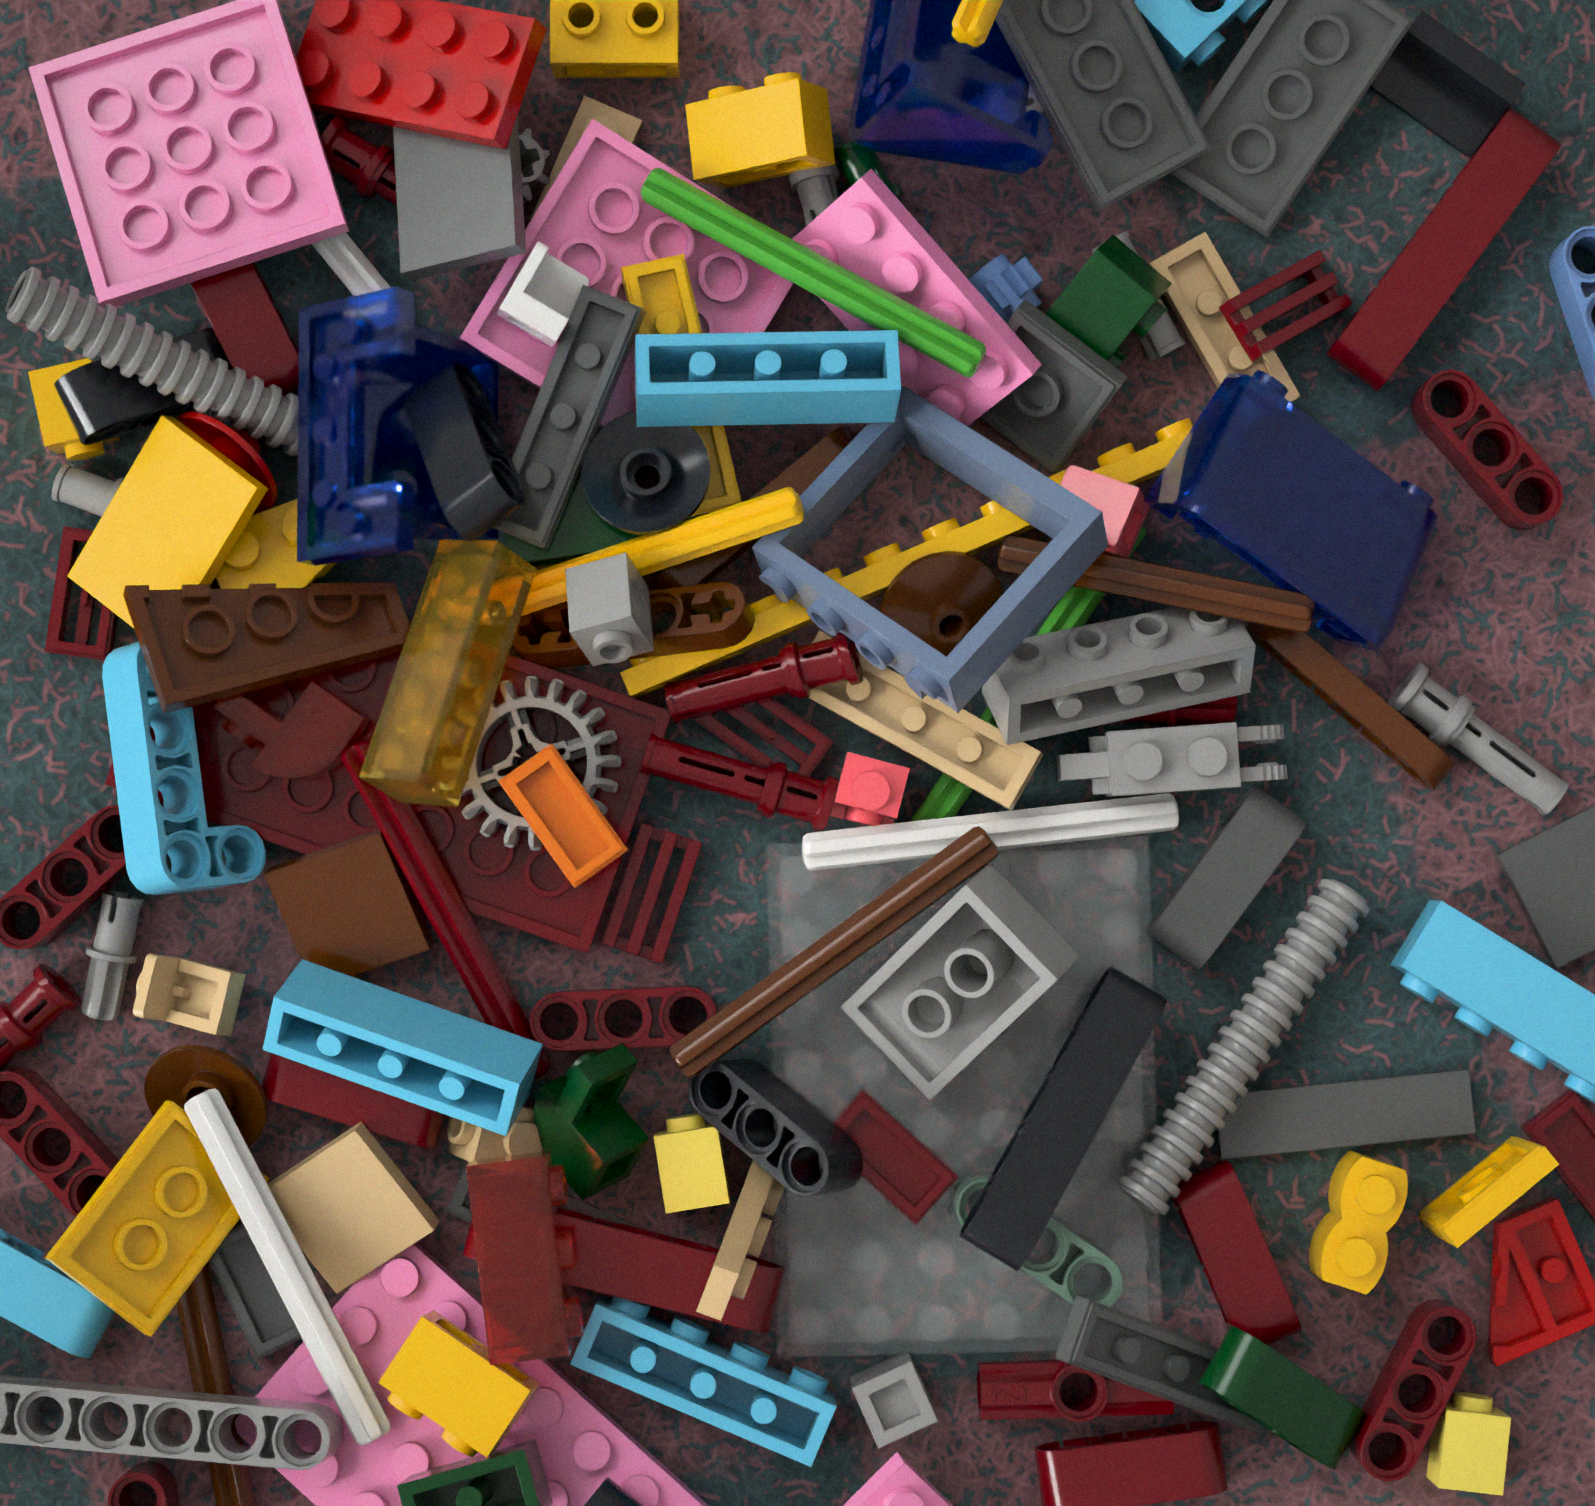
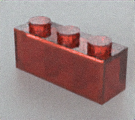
M550 1151L472 1160L466 1166L490 1365L569 1356L574 1347L573 1337L583 1336L584 1328L579 1296L568 1297L565 1271L575 1270L576 1263L571 1230L560 1232L557 1206L566 1205L568 1202L563 1165L552 1166Z

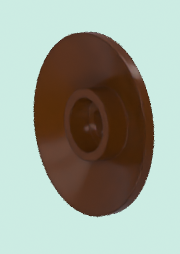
M956 551L937 552L913 561L894 577L884 593L880 612L947 657L1004 592L993 570L977 557ZM957 615L950 623L940 625V622L945 617Z
M200 1045L178 1046L162 1053L147 1072L144 1092L147 1105L153 1116L166 1100L173 1101L184 1110V1104L189 1099L206 1090L216 1088L220 1091L248 1147L259 1138L267 1123L268 1103L259 1081L241 1062L220 1050Z

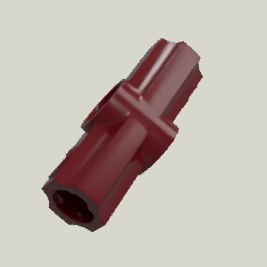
M1057 1359L978 1361L976 1382L980 1420L1066 1418L1070 1421L1084 1422L1095 1417L1174 1414L1175 1402ZM1078 1372L1090 1376L1091 1387L1086 1398L1076 1403H1068L1061 1400L1060 1387L1066 1377Z

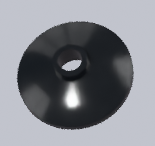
M636 412L628 413L612 420L594 436L582 461L581 468L583 490L594 512L610 526L627 533L640 535L668 531L690 518L703 502L708 491L711 476L707 449L700 436L691 426L637 427ZM646 473H654L660 477L659 483L650 489L640 488L637 485L638 479Z

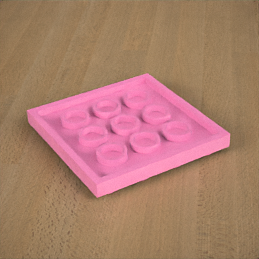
M236 0L28 67L96 297L102 308L108 303L117 307L350 231L278 0Z
M592 119L525 229L526 253L508 257L459 340L539 390L541 389L566 325L554 346L551 347L496 315L538 241L549 247L547 252L549 255L585 275L589 279L588 287L626 302L627 299L620 273L621 267L684 254L702 333L764 332L793 283L647 204L640 193L648 175L655 168H661L718 200H722ZM635 340L599 425L601 428L620 416L636 412Z

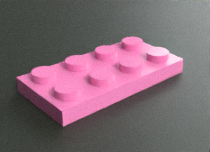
M872 169L865 173L792 238V240L985 345L986 355L979 369L972 377H965L898 340L901 388L905 386L966 426H969L1030 378L1042 365ZM820 298L849 331L879 330Z

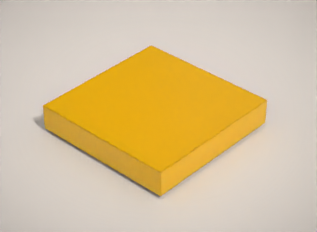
M1511 1136L1419 1212V1219L1434 1236L1458 1248L1556 1168L1559 1163L1545 1146L1517 1136Z

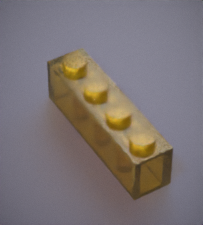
M439 541L359 778L400 803L458 807L536 572L535 567L499 541Z

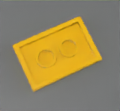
M161 415L67 577L134 628L123 597L125 585H149L150 590L181 589L182 585L186 584L211 585L268 488L175 417Z
M169 1100L163 1103L45 1257L140 1332L152 1337L240 1219L187 1113L181 1107ZM262 1173L266 1182H268L269 1178Z

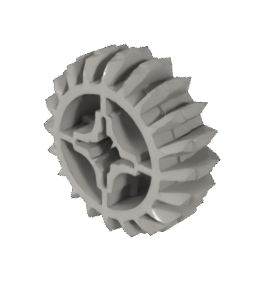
M527 676L525 681L526 696L518 697L512 682L505 680L500 683V690L505 699L504 703L497 706L494 699L486 692L478 695L479 704L488 712L482 720L466 710L461 713L460 720L475 730L470 739L459 734L450 735L449 744L457 748L467 749L465 760H447L446 770L456 773L466 771L467 780L455 783L450 787V792L454 797H462L473 793L476 800L465 806L462 810V815L465 819L471 820L484 810L489 814V817L482 824L480 830L482 835L491 837L502 823L508 826L504 835V846L515 848L519 842L521 830L529 831L528 844L530 850L540 851L543 844L524 817L514 815L505 810L488 791L501 786L498 781L506 776H503L505 772L518 767V759L526 760L521 756V753L527 749L523 738L524 732L528 743L533 746L536 752H540L550 745L539 740L534 727L530 724L526 711L551 712L567 719L575 727L581 737L567 742L561 741L552 744L559 753L565 752L561 756L567 764L575 762V759L587 756L586 775L582 785L592 799L597 788L608 793H616L618 791L619 784L611 779L601 778L602 768L614 769L621 767L622 759L617 755H601L600 747L614 743L618 737L614 730H605L595 735L592 728L602 722L606 716L601 707L592 709L584 717L578 713L586 702L587 694L580 689L572 694L567 704L560 701L564 692L563 681L553 679L549 685L547 697L539 696L540 684L536 676ZM508 719L513 740L512 751L506 760L493 765V768L482 771V759L487 741L494 730ZM593 799L605 816L608 808L604 803Z

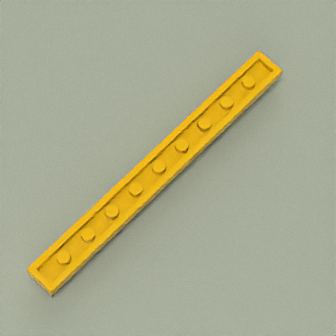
M1186 418L1155 432L1158 440L1156 444L1135 452L1132 443H1127L1098 456L1097 461L1100 468L1092 472L1134 486L1212 453L1221 443L1211 420L1194 427L1191 419ZM1066 470L1051 475L1048 478L1060 485ZM991 501L980 507L983 518L960 527L957 518L946 520L921 532L925 541L922 544L902 552L899 544L893 543L864 556L863 560L866 568L843 577L840 568L824 572V574L865 601L884 593L894 577L903 568L923 556L944 551H956L973 555L1001 543L1005 536H1018L1035 527L995 501ZM773 594L750 605L755 617L753 629L746 639L737 645L723 649L630 659L632 668L624 670L620 674L630 697L636 699L664 687L666 683L681 680L814 622L807 614V609L792 599L787 603L781 602ZM722 618L715 619L713 622H721Z

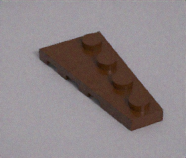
M395 582L312 583L310 588H276V583L249 584L248 589H210V584L182 585L181 589L150 590L149 585H125L123 597L163 714L410 650L415 642V637Z

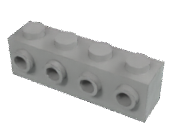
M1170 607L1027 637L982 686V695L1006 744L1010 745L1250 693L1256 645L1241 620Z

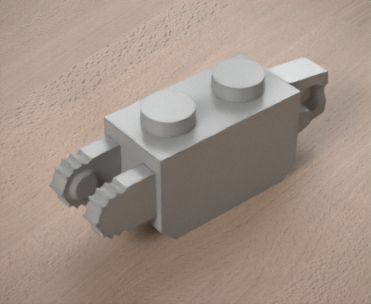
M1236 722L1108 731L1101 734V736L1088 737L1089 753L1056 756L1058 782L1092 779L1093 795L1106 794V797L1230 789L1241 787V783L1288 779L1287 765H1279L1277 762L1258 763L1255 767L1240 768L1238 743L1271 744L1276 743L1277 740L1284 739V726L1237 727Z

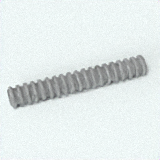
M33 266L22 273L11 292L6 306L7 319L9 321L17 323L22 319L26 321V328L34 333L41 328L45 330V337L53 342L58 338L64 339V347L74 351L77 347L83 349V356L90 360L99 356L102 358L101 364L109 369L118 365L123 376L130 378L136 374L139 376V383L146 387L155 383L157 384V391L165 396L174 392L175 400L185 405L192 401L194 402L193 408L196 411L204 413L209 409L212 411V417L220 422L226 418L230 419V427L239 431L246 427L248 428V435L254 439L265 436L267 445L276 448L281 444L283 445V452L292 457L300 453L301 461L308 465L317 461L321 471L328 474L335 470L336 477L339 480H350L352 477H355L366 461L371 446V437L368 430L361 427L354 431L353 424L346 419H342L337 423L335 422V414L327 410L319 414L315 404L306 402L301 405L300 398L295 394L289 393L284 397L280 387L272 384L266 388L264 387V380L256 375L247 379L245 370L239 367L229 370L227 361L221 358L211 361L210 354L203 349H199L194 353L191 351L190 343L181 340L176 344L173 342V335L166 331H162L157 335L154 333V326L152 324L144 322L139 326L136 324L135 316L125 313L121 317L117 315V308L109 303L102 308L98 306V298L91 294L82 298L79 296V289L72 285L63 289L60 287V280L58 278L50 276L45 280L41 278V270Z
M1321 879L1318 884L1320 894L1318 896L1310 895L1307 900L1309 910L1307 912L1300 911L1296 916V921L1299 924L1297 928L1287 929L1285 937L1288 941L1285 945L1277 944L1274 949V954L1277 956L1274 961L1267 960L1264 963L1263 970L1265 975L1263 978H1254L1252 981V986L1255 989L1253 993H1244L1241 997V1003L1244 1005L1242 1009H1234L1229 1015L1232 1021L1230 1027L1222 1026L1218 1031L1222 1039L1219 1043H1210L1207 1048L1210 1056L1207 1060L1199 1059L1196 1068L1199 1070V1073L1196 1077L1189 1075L1185 1080V1085L1188 1087L1186 1092H1177L1174 1096V1101L1177 1104L1173 1110L1167 1108L1162 1114L1166 1120L1163 1126L1155 1125L1151 1130V1134L1155 1137L1151 1143L1143 1142L1140 1147V1151L1143 1153L1140 1160L1133 1158L1130 1161L1129 1168L1132 1170L1128 1177L1121 1175L1117 1183L1121 1187L1120 1190L1143 1208L1156 1215L1158 1213L1166 1215L1169 1210V1206L1166 1204L1169 1197L1177 1198L1181 1192L1177 1187L1181 1180L1188 1182L1192 1176V1173L1188 1170L1191 1164L1199 1165L1203 1156L1200 1154V1151L1203 1147L1211 1148L1214 1144V1139L1211 1137L1214 1130L1221 1132L1226 1125L1222 1120L1224 1115L1234 1114L1237 1106L1233 1102L1237 1097L1244 1098L1248 1093V1089L1245 1087L1247 1081L1255 1082L1259 1077V1072L1256 1070L1259 1064L1267 1065L1270 1060V1056L1267 1053L1270 1047L1277 1049L1281 1044V1039L1278 1037L1280 1032L1290 1031L1292 1022L1289 1019L1292 1015L1300 1016L1304 1008L1301 1001L1303 998L1311 999L1315 993V990L1312 988L1313 983L1323 982L1326 977L1323 971L1324 967H1332L1337 960V957L1334 955L1336 949L1344 950L1348 944L1345 938L1346 934H1355L1359 927L1356 922L1357 918H1365L1368 915L1370 908L1367 906L1365 899L1347 885L1334 879Z

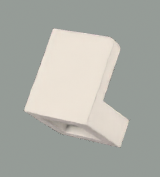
M538 241L496 315L553 347L570 318L582 286H588L589 279L547 253L549 247Z

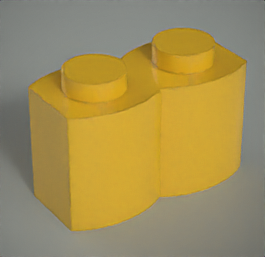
M1351 1150L1340 1159L1333 1171L1329 1184L1328 1201L1330 1212L1319 1222L1310 1243L1309 1265L1313 1274L1323 1281L1366 1295L1375 1287L1382 1276L1387 1262L1388 1239L1386 1232L1396 1223L1406 1202L1408 1192L1406 1170Z

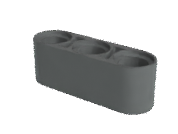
M1256 784L1252 785L1236 804L1239 810L1233 809L1199 854L1198 857L1202 860L1200 862L1194 861L1160 907L1164 912L1162 913L1158 910L1145 930V933L1195 970L1200 969L1212 956L1294 845L1307 824L1305 820Z

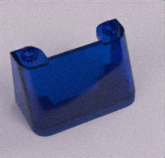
M870 0L848 128L850 141L872 152L1011 174H1022L1029 168H1037L1042 164L1050 151L1053 141L1052 133L1049 132V119L1037 110L1026 112L1029 83L996 20H994L985 42L978 47H972L967 43H958L952 37V21L961 0Z
M1255 370L1252 376L1242 373H1228L1145 497L1144 502L1167 519H1173L1176 513L1181 511L1179 516L1196 527L1194 532L1202 538L1216 540L1281 589L1305 594L1316 603L1314 618L1319 620L1315 627L1339 644L1379 651L1394 629L1437 523L1438 516L1430 508L1434 499L1426 491L1411 482L1402 480L1400 484L1285 399L1284 397L1288 389L1271 375L1260 370Z

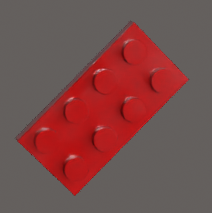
M316 0L296 60L312 111L506 149L547 29L535 18L436 0Z

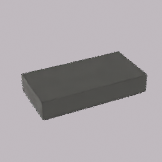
M244 1224L233 1228L211 1256L209 1262L256 1359L259 1360L302 1337Z

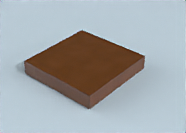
M380 829L269 867L264 873L301 959L349 976H354L430 950L434 944L411 886Z

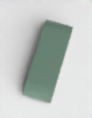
M975 1173L966 1177L958 1184L953 1195V1208L962 1226L968 1217L966 1213L968 1197L975 1190L984 1188L991 1174ZM1051 1216L1046 1225L1054 1234V1244L1051 1251L1046 1256L1040 1258L1028 1257L1021 1269L1072 1305L1077 1295L1111 1307L1119 1299L1123 1289V1277L1119 1267L1103 1250L1054 1216ZM1088 1263L1101 1264L1105 1266L1107 1271V1282L1104 1288L1093 1295H1083L1074 1288V1276L1077 1270Z

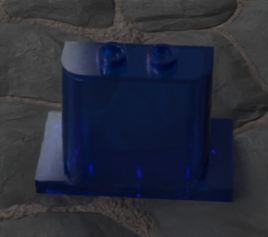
M393 287L299 308L297 562L317 566L414 550V538L462 543H477L498 539V530L492 528L475 541L470 542L459 535L450 525L439 505L403 402L404 397L454 361H459L465 364L481 382L498 421V364L487 358L466 341L415 325V292L400 287Z

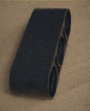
M206 328L173 338V342L176 344L181 340L190 343L191 351L194 353L199 349L207 351L210 354L211 361L217 358L227 361L228 369H233L213 328ZM101 360L85 364L66 373L54 384L83 445L98 443L155 425L161 415L177 418L184 412H196L193 408L194 402L189 401L185 405L175 400L174 392L165 396L157 391V384L152 383L146 387L139 383L138 375L134 374L127 378L120 373V366L115 365L109 369L101 364Z
M454 361L404 397V407L444 516L459 535L470 542L475 541L526 505L523 487L489 397L479 379L465 364Z
M753 1059L715 1061L695 1077L690 1078L689 1098L698 1114L789 1191L798 1196L843 1192L852 1188L859 1181L863 1171V1156L856 1142L761 1063ZM729 1081H730L731 1086H732V1095H731V1096H730V1093H729ZM774 1117L777 1123V1134H775L773 1128ZM820 1155L824 1163L823 1174L821 1173L819 1168Z

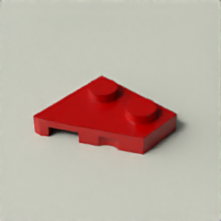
M1555 1197L1547 1198L1494 1221L1487 1355L1491 1364L1497 1367L1595 1324V1282L1562 1206Z

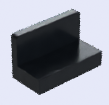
M1421 11L1370 85V88L1464 156L1470 157L1478 149L1502 114L1512 105L1526 84L1430 15Z

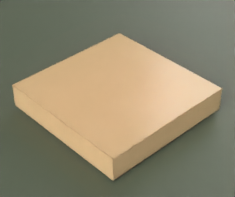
M359 1122L268 1183L301 1250L336 1294L435 1231L440 1222L362 1122Z

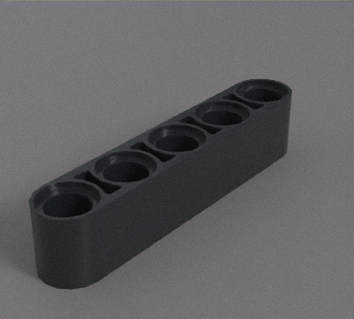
M1109 966L1089 996L962 1226L959 1237L1015 1271L1022 1267L1042 1235L1167 1003L1165 997L1115 967Z

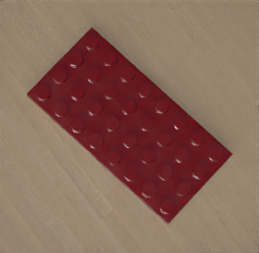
M215 578L210 585V589H220ZM409 619L408 621L415 637V642L410 650L192 706L206 818L208 821L223 826H248L256 831L261 839L305 855L378 830L379 827L341 760V754L346 748L360 740L372 738L381 750L468 912L585 953L590 952L623 855L580 886L574 888L544 845L540 851L530 850L528 844L529 831L521 830L519 842L515 848L504 846V835L508 826L502 823L491 837L482 835L480 830L489 814L484 810L471 820L465 819L462 815V810L465 806L476 800L473 793L462 797H454L450 792V787L455 783L467 780L466 771L456 773L446 770L447 760H465L467 749L457 748L449 744L450 735L459 734L468 739L471 738L475 729L460 720L461 713L466 710L482 720L488 713L479 704L477 699L478 695L482 692L488 693L494 699L497 706L504 703L505 699L500 690V683L502 681H511L516 689L517 696L523 697L526 696V677L536 676L540 684L539 696L547 697L552 680L559 679L564 682V692L560 701L567 704L573 693L579 689L587 694V699L578 713L584 717L592 709L601 707L606 716L602 722L592 728L595 735L605 730H614L618 737L614 743L600 747L602 756L617 755L622 759L621 767L614 769L602 768L601 778L611 779L619 784L618 791L616 793H608L597 788L593 799L604 803L608 808L605 817L627 847L652 776L648 773L646 775L640 773L650 734L652 733L657 735V737L665 739L672 719L667 709ZM526 711L536 735L544 743L567 742L581 737L567 719L547 711ZM508 719L501 723L488 739L483 753L482 771L493 768V765L506 760L510 755L513 740ZM150 726V734L153 741L155 742V733L153 728ZM525 732L523 733V738L527 749L521 753V756L526 760L518 759V767L538 753L528 743ZM587 756L575 759V762L568 764L581 784H583L586 775ZM112 762L105 784L116 788ZM513 770L505 772L503 776L509 774ZM502 786L488 790L501 807L514 815L523 817ZM158 789L159 802L160 804H163L164 800L161 792Z

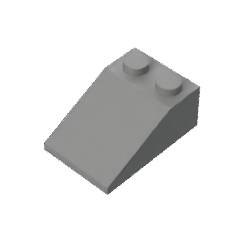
M989 863L872 975L841 1008L911 1082L931 1100L1044 994L1080 955Z

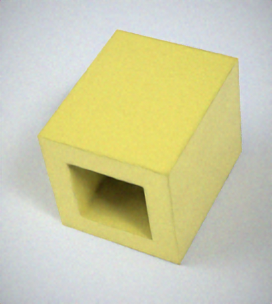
M698 1113L665 1119L667 1130L658 1131L653 1136L665 1213L730 1203L731 1194L721 1132L710 1123L705 1124L704 1118Z
M1454 1392L1453 1402H1447L1431 1434L1427 1478L1438 1488L1503 1496L1511 1417L1499 1408L1492 1407V1397L1468 1392Z

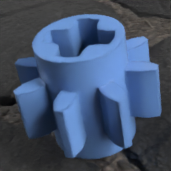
M1004 253L1000 254L969 279L972 285L1006 323L1025 299L1038 309L1043 305L1034 291L1042 286L1041 283L1044 279L1026 256L1013 266Z

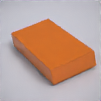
M552 743L498 781L574 888L580 886L629 851Z

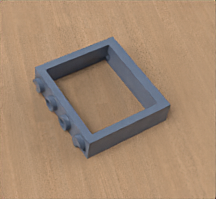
M902 386L895 422L868 423L800 495L804 509V520L798 525L762 536L752 549L762 573L759 576V580L774 590L778 600L787 603L790 599L794 600L807 609V614L811 620L824 632L831 636H836L840 632L854 641L857 650L872 665L882 670L889 665L905 676L906 683L919 697L923 699L928 695L934 700L937 698L959 713L1108 547L1102 511L910 389ZM905 445L910 446L1053 539L947 657L801 558Z

